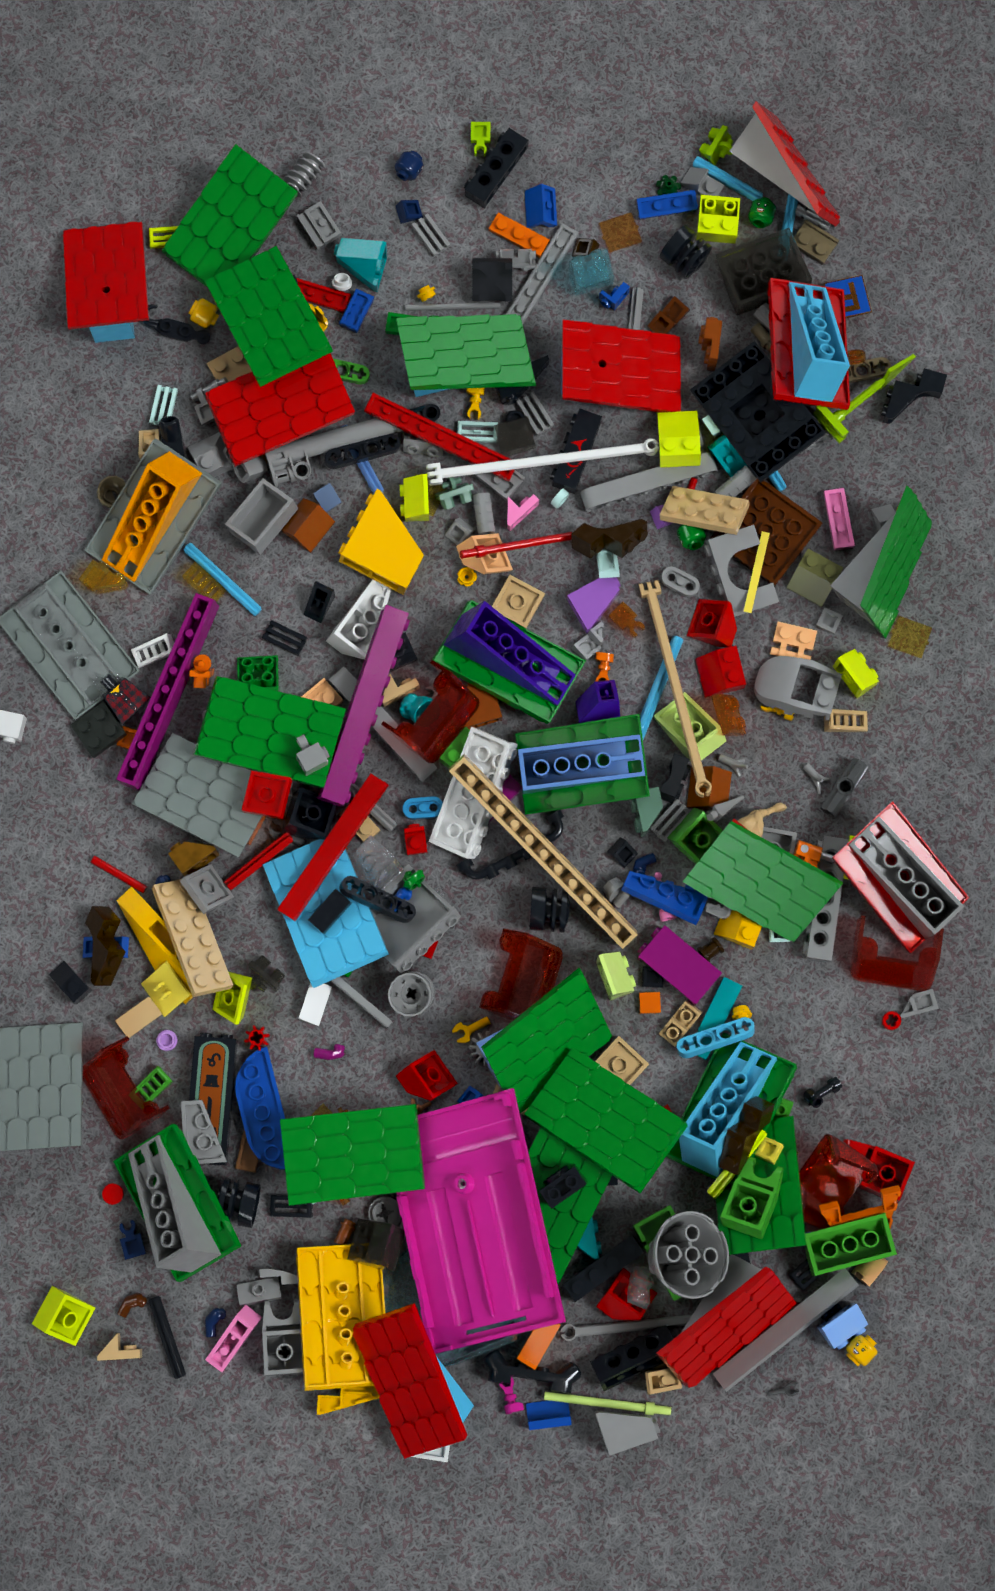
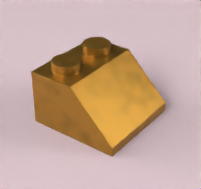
M178 842L170 848L171 852L168 853L184 877L203 868L220 855L214 846L183 842L182 844Z

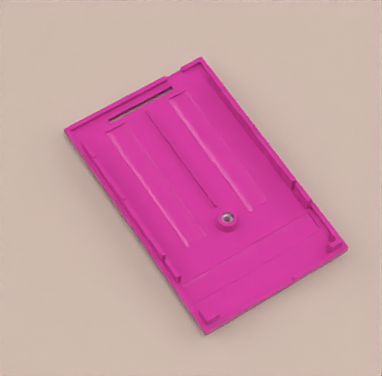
M514 1088L418 1115L425 1189L396 1192V1198L405 1231L412 1274L415 1279L421 1307L422 1321L435 1354L566 1322ZM526 1316L527 1319L525 1321L469 1335L467 1334L468 1330Z

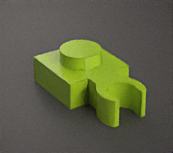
M471 122V143H477L474 147L475 156H477V150L479 149L484 151V157L487 155L485 144H490L491 122Z

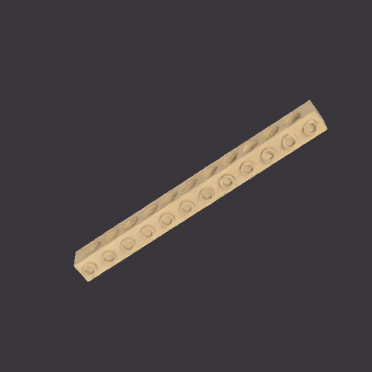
M465 754L449 768V772L622 949L638 935L637 930Z

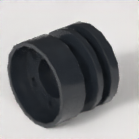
M687 225L682 226L669 239L659 255V258L669 266L678 261L675 271L677 273L682 271L681 276L684 279L689 278L700 269L712 250L710 244L706 243L703 245L705 241L703 238L693 243L696 233Z
M532 887L529 930L543 931L545 922H550L551 932H554L555 923H559V932H565L570 908V901L565 889H562V897L557 898V889L554 888L550 898L547 897L546 888Z
M225 1178L217 1196L224 1214H227L230 1222H232L234 1215L238 1216V1226L252 1228L257 1213L261 1185L247 1182L243 1191L239 1190V1180H235L231 1189V1179Z

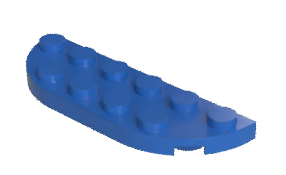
M264 1047L261 1048V1051L257 1050L252 1053L241 1066L235 1083L236 1098L246 1138L253 1153L266 1165L285 1170L280 1119H285L268 1048Z

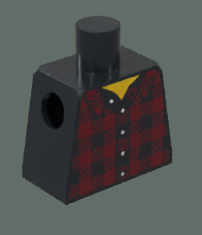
M108 674L100 681L107 689L102 698L121 724H124L151 698L125 677H121L116 682Z

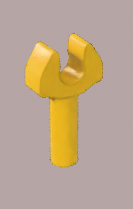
M487 1016L468 1026L460 1022L455 1025L452 1033L463 1030L465 1035L459 1038L457 1043H467L470 1041L471 1033L491 1023Z

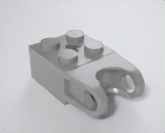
M299 1298L294 1299L293 1312L285 1320L277 1319L272 1313L270 1301L265 1300L262 1327L264 1376L303 1374ZM282 1347H286L287 1351L291 1352V1355H287V1358H283L282 1355L278 1354V1351H282Z

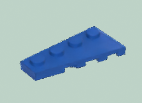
M629 871L621 889L623 892L694 925H697L708 899L707 896L688 885L681 887L674 885L672 881L666 880L661 882L657 881L655 877Z

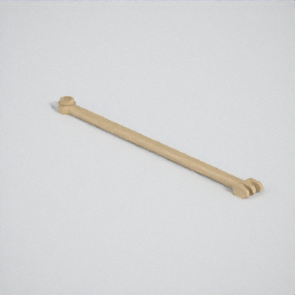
M655 580V588L652 589L651 582H646L648 590H644L643 583L638 584L641 598H647L695 775V792L699 797L704 798V793L700 792L699 789L702 787L706 788L705 796H709L712 786L705 777L657 595L661 594L660 584L658 580Z

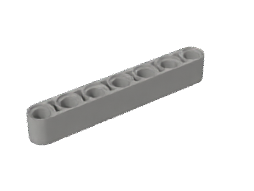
M706 452L701 454L700 466L661 468L659 466L586 488L580 494L586 512H591V509L594 508L601 509L610 506L614 502L618 504L628 501L629 498L634 496L638 498L648 495V492L651 491L658 492L668 489L667 486H678L687 483L686 481L690 480L691 477L701 479L711 473L714 475L718 470L712 452Z
M343 666L328 681L338 689L337 691L345 700L350 702L357 680ZM377 707L375 712L378 715L377 720L371 728L377 731L378 736L385 744H389L397 757L402 759L409 770L420 778L419 780L423 782L437 770V767L382 707Z

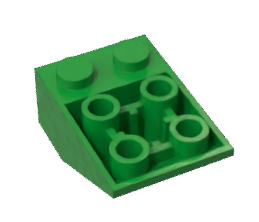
M278 655L237 658V681L280 692Z

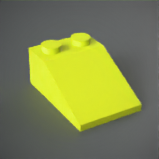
M698 412L657 413L660 468L700 466L701 450Z

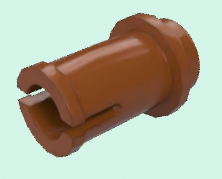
M345 1218L343 1222L341 1221V1228L334 1239V1242L340 1245H347L353 1230H356V1223Z

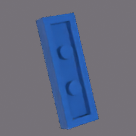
M695 190L636 199L639 220L698 210Z

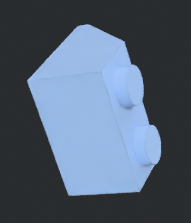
M850 1303L830 1317L828 1322H823L817 1328L832 1349L837 1347L840 1350L849 1343L847 1339L853 1335L863 1334L866 1331L864 1327L868 1323L856 1303Z

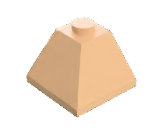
M498 533L475 535L457 545L456 548L460 557L461 550L473 549L474 546L502 544ZM506 551L486 554L485 557L481 558L469 557L461 559L463 565L482 574L513 570Z

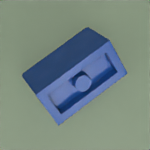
M539 184L526 190L527 228H533L540 224L547 227L557 226L555 188Z
M540 1401L526 1404L529 1430L572 1425L569 1403Z

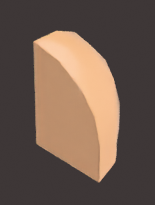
M882 1258L859 1264L851 1273L866 1286L870 1287L883 1271L888 1260Z

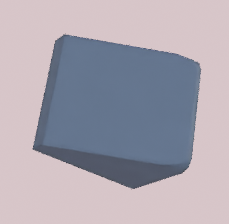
M330 483L313 493L317 503L326 512L342 503Z

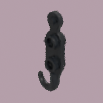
M150 304L148 305V310L156 309L158 306ZM149 318V320L143 321L145 325L152 327L161 335L183 342L195 339L199 344L203 345L207 344L210 340V335L207 331H195L190 324L169 318L158 320Z

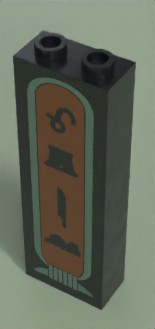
M200 1033V1036H194L189 1101L203 1100L228 1161L238 1040L233 1039V1035L221 1034V1038L212 1037L213 1034ZM224 1162V1163H210V1165H224V1166H227V1162Z

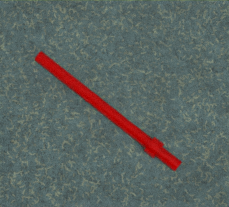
M572 532L490 546L478 545L474 546L473 549L461 550L460 558L485 557L486 554L571 540Z

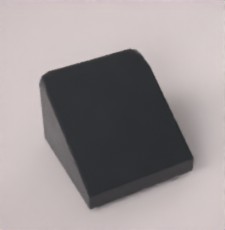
M621 837L607 851L623 868L638 854Z

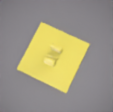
M168 961L163 963L141 983L164 1017L191 995Z

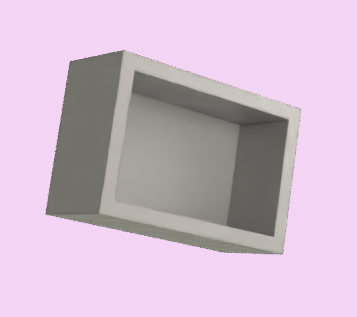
M262 478L225 523V526L233 536L261 555L295 514L298 507L292 498Z

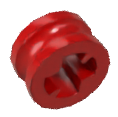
M889 1011L882 1017V1025L887 1030H895L901 1025V1017L897 1012ZM888 1015H893L892 1018L896 1017L895 1026L886 1023V1020L889 1019Z

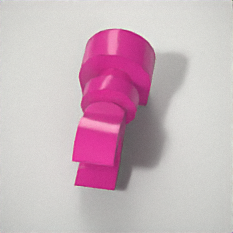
M512 1377L510 1379L511 1384L508 1387L499 1383L505 1392L504 1401H507L508 1404L504 1406L506 1415L524 1410L523 1403L515 1401L517 1396L513 1393L514 1380Z

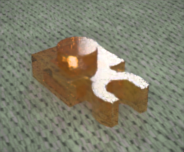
M624 602L617 606L608 616L622 631L628 627L630 635L634 638L637 637V633L634 632L635 627H639L642 631L645 629L643 623L634 620L637 614Z

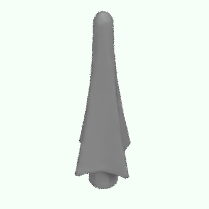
M740 795L730 801L714 805L712 810L707 811V819L709 821L714 820L716 823L732 807L742 801L744 796Z

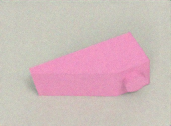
M245 1305L232 1320L205 1360L220 1372H223L258 1325L262 1316Z

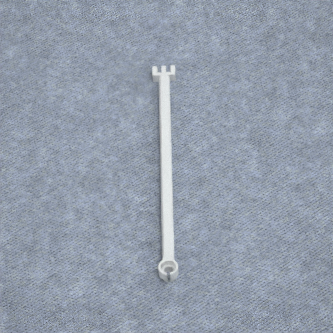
M649 438L640 444L441 468L440 463L427 464V470L435 469V471L428 472L427 477H436V479L428 480V484L430 486L443 484L442 478L641 453L654 456L658 452L659 443L657 440ZM653 443L655 447L650 449L648 444Z

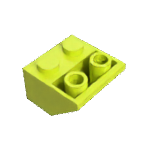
M701 195L696 240L703 238L705 241L735 244L738 234L740 198Z

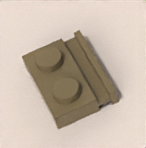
M805 220L790 244L824 265L839 243V240L810 221Z

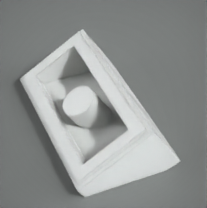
M310 983L298 1019L319 1026L332 986L322 984L313 988Z

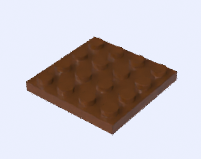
M756 479L741 497L742 499L749 500L750 506L740 529L754 525L759 541L762 531L770 533L760 577L769 584L773 583L775 587L823 523L766 481L760 483ZM715 531L710 539L727 533ZM759 545L738 551L732 557L753 571Z

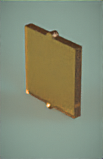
M632 212L599 223L603 234L602 239L605 240L609 253L642 242L638 231L639 226L636 225Z

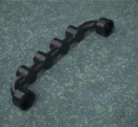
M561 810L546 817L550 824H555V830L545 836L552 844L563 832L561 819L564 815ZM522 848L478 872L472 870L471 866L474 864L471 859H466L456 864L459 872L464 871L471 879L479 880L488 877L490 880L500 874L498 870L504 867L509 870L518 865L517 860L524 857L526 861L532 858V856Z

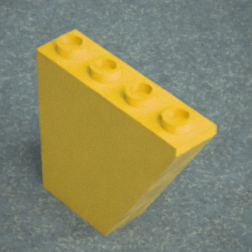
M377 489L374 495L370 493L365 502L368 506L365 511H360L356 519L358 521L357 526L351 527L347 535L350 538L348 543L343 542L338 552L341 555L339 562L404 595L424 554L381 490Z

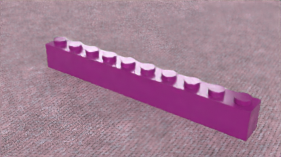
M195 593L116 778L124 786L139 791L148 776L188 682L190 670L194 667V659L200 654L220 607L214 599Z
M389 605L382 607L337 739L324 788L320 789L317 799L339 807L350 800L352 792L349 789L351 783L354 784L358 776V772H355L357 765H361L365 753H362L364 745L367 746L370 741L371 734H369V730L376 723L378 715L375 712L377 707L382 705L384 696L381 695L383 688H387L391 677L388 674L390 668L393 669L396 664L397 658L394 656L396 650H400L403 638H401L403 631L407 630L410 622L407 619L409 613Z

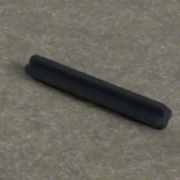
M156 1296L149 1299L148 1302L173 1377L178 1379L185 1376L186 1372L161 1297Z

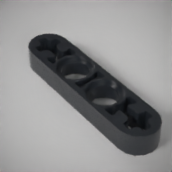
M391 433L331 449L325 455V464L330 469H338L394 454L400 448V438L396 434ZM388 440H391L393 443L396 442L394 447L391 448L390 445H387ZM380 442H382V446L386 445L384 446L383 451L381 450ZM373 444L377 446L378 451L376 453H369L366 447ZM354 449L359 453V456L352 459L347 455V452ZM341 452H344L345 461H343V457H341ZM332 455H334L335 458H338L337 463H334L332 460H330Z
M347 876L339 885L340 892L344 896L399 922L408 923L416 915V909L411 903L356 877ZM348 883H351V884H352V885H351V887H352L351 890L347 889V888H348V885H347ZM364 891H370L373 894V899H366L363 894ZM382 900H389L392 903V908H385ZM404 909L408 910L407 916L404 915Z

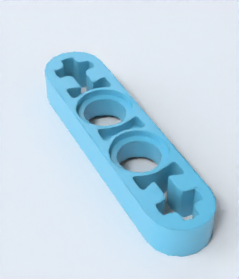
M744 1017L683 1037L677 1042L678 1054L682 1058H691L748 1039L754 1035V1022L750 1018ZM746 1025L749 1030L745 1031L742 1029V1026ZM729 1031L731 1036L725 1039L720 1036V1033ZM708 1037L712 1042L708 1045H703L700 1043V1040ZM694 1041H697L698 1048L695 1047ZM687 1045L689 1047V1050L686 1051L685 1048H683V1046Z

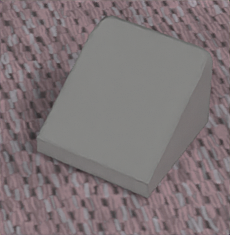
M459 517L454 520L445 536L456 545H459L468 539L475 529Z

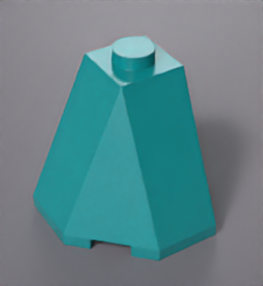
M341 238L340 243L336 244L334 249L337 263L372 291L378 292L388 257L387 242Z

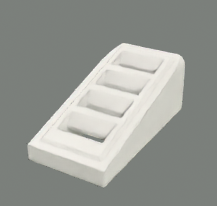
M166 633L131 649L137 667L141 668L169 657L174 641L171 634ZM164 641L166 642V645H167V647H168V650H167V651L165 650V647H164V644H163ZM157 644L159 645L161 651L160 654H158L155 645ZM149 647L151 648V651L153 653V657L151 658L147 650V648ZM141 650H143L144 655L146 657L145 661H143L139 652Z

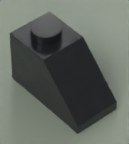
M65 961L49 974L59 988L76 1005L92 991Z

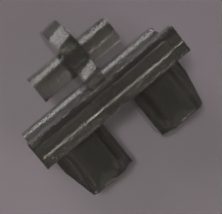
M264 955L255 962L252 960L248 964L249 968L259 977L257 979L253 974L250 976L253 983L250 989L255 991L259 988L262 992H265L267 987L263 984L264 981L277 992L285 975L277 968L269 976L265 970L271 962Z

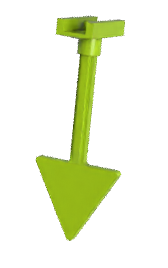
M912 354L890 367L882 379L874 382L850 402L848 410L841 409L832 413L827 407L819 405L816 407L817 410L813 415L836 441L841 443L849 433L841 423L845 420V417L879 389L882 390L916 356Z

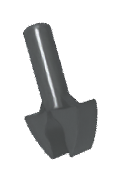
M273 820L272 822L279 825L282 830L285 820ZM268 827V830L274 840H276L283 833H285L284 831L274 832L272 829ZM291 835L294 844L300 847L305 844L304 839Z

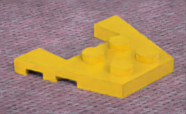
M375 1386L341 1388L340 1396L318 1395L317 1415L379 1399L380 1396Z

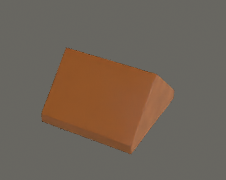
M303 498L297 505L298 510L281 531L311 553L335 521L319 504Z
M703 766L706 780L712 786L709 796H705L706 788L702 787L699 789L700 792L704 793L703 798L699 797L695 792L696 779L691 767L687 807L712 810L714 805L729 801L732 772L715 766Z

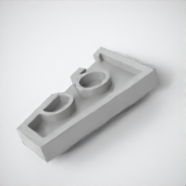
M203 1100L181 1101L183 1134L199 1164L227 1162Z

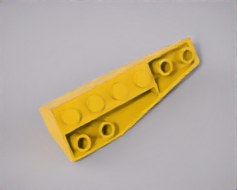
M130 887L116 901L150 963L156 971L163 963L168 961L191 994L164 920L133 887ZM192 994L183 1001L185 1005L193 998Z

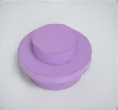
M170 1030L160 1032L156 1039L158 1047L164 1051L174 1049L178 1041L176 1034Z

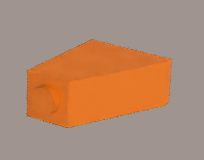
M561 1324L532 1330L516 1358L535 1370Z

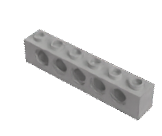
M824 835L822 841L818 840L817 846L823 848L822 852L834 856L848 843L849 839ZM819 860L817 864L818 869L843 882L844 873L835 863L830 864L825 860ZM842 886L831 897L830 902L818 913L826 916L827 923H818L816 915L805 928V933L808 934L807 942L804 941L802 948L805 959L827 963L832 961ZM814 935H822L824 943L821 945L816 944Z

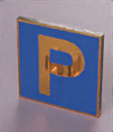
M863 275L824 283L826 287L844 289L845 318L872 313Z

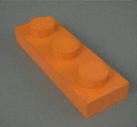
M499 212L489 227L490 232L522 249L536 251V256L539 258L550 242V239Z

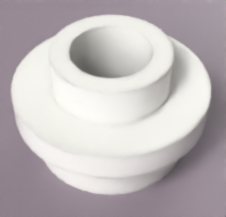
M338 273L332 280V286L339 291H346L351 288L352 280L348 274Z

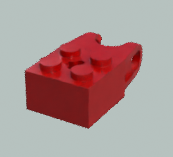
M844 1139L842 1145L855 1154L856 1165L851 1168L833 1166L831 1171L857 1188L881 1197L880 1189L899 1185L901 1195L897 1198L898 1204L915 1162L878 1146ZM888 1171L891 1178L884 1179L881 1173Z

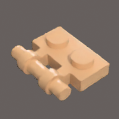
M778 621L773 642L779 643L780 648L771 647L770 655L811 660V656L805 655L804 650L813 651L817 631ZM787 645L798 648L797 653L786 650Z

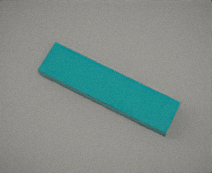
M723 977L696 1033L725 1023L742 985ZM708 1037L700 1040V1043L703 1045H708L712 1042ZM694 1041L695 1047L698 1048L697 1041ZM711 1051L697 1056L707 1060Z

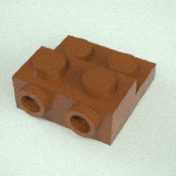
M715 317L706 318L705 325H701L698 344H702L701 350L706 351L704 364H707V370L715 371L722 329V321Z

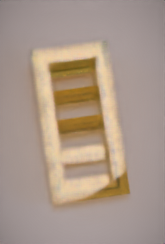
M196 562L182 576L183 580L199 594L214 599L216 602L227 591ZM196 571H198V575L193 580H191L190 578L193 576V574ZM204 576V581L198 586L197 583ZM209 582H211L212 584L210 585V587L206 591H204L203 589L205 588V586ZM217 587L216 593L210 597L209 594Z

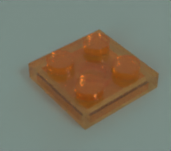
M716 694L711 696L722 734L726 736L746 734V724L740 716L738 710L740 705L734 695Z

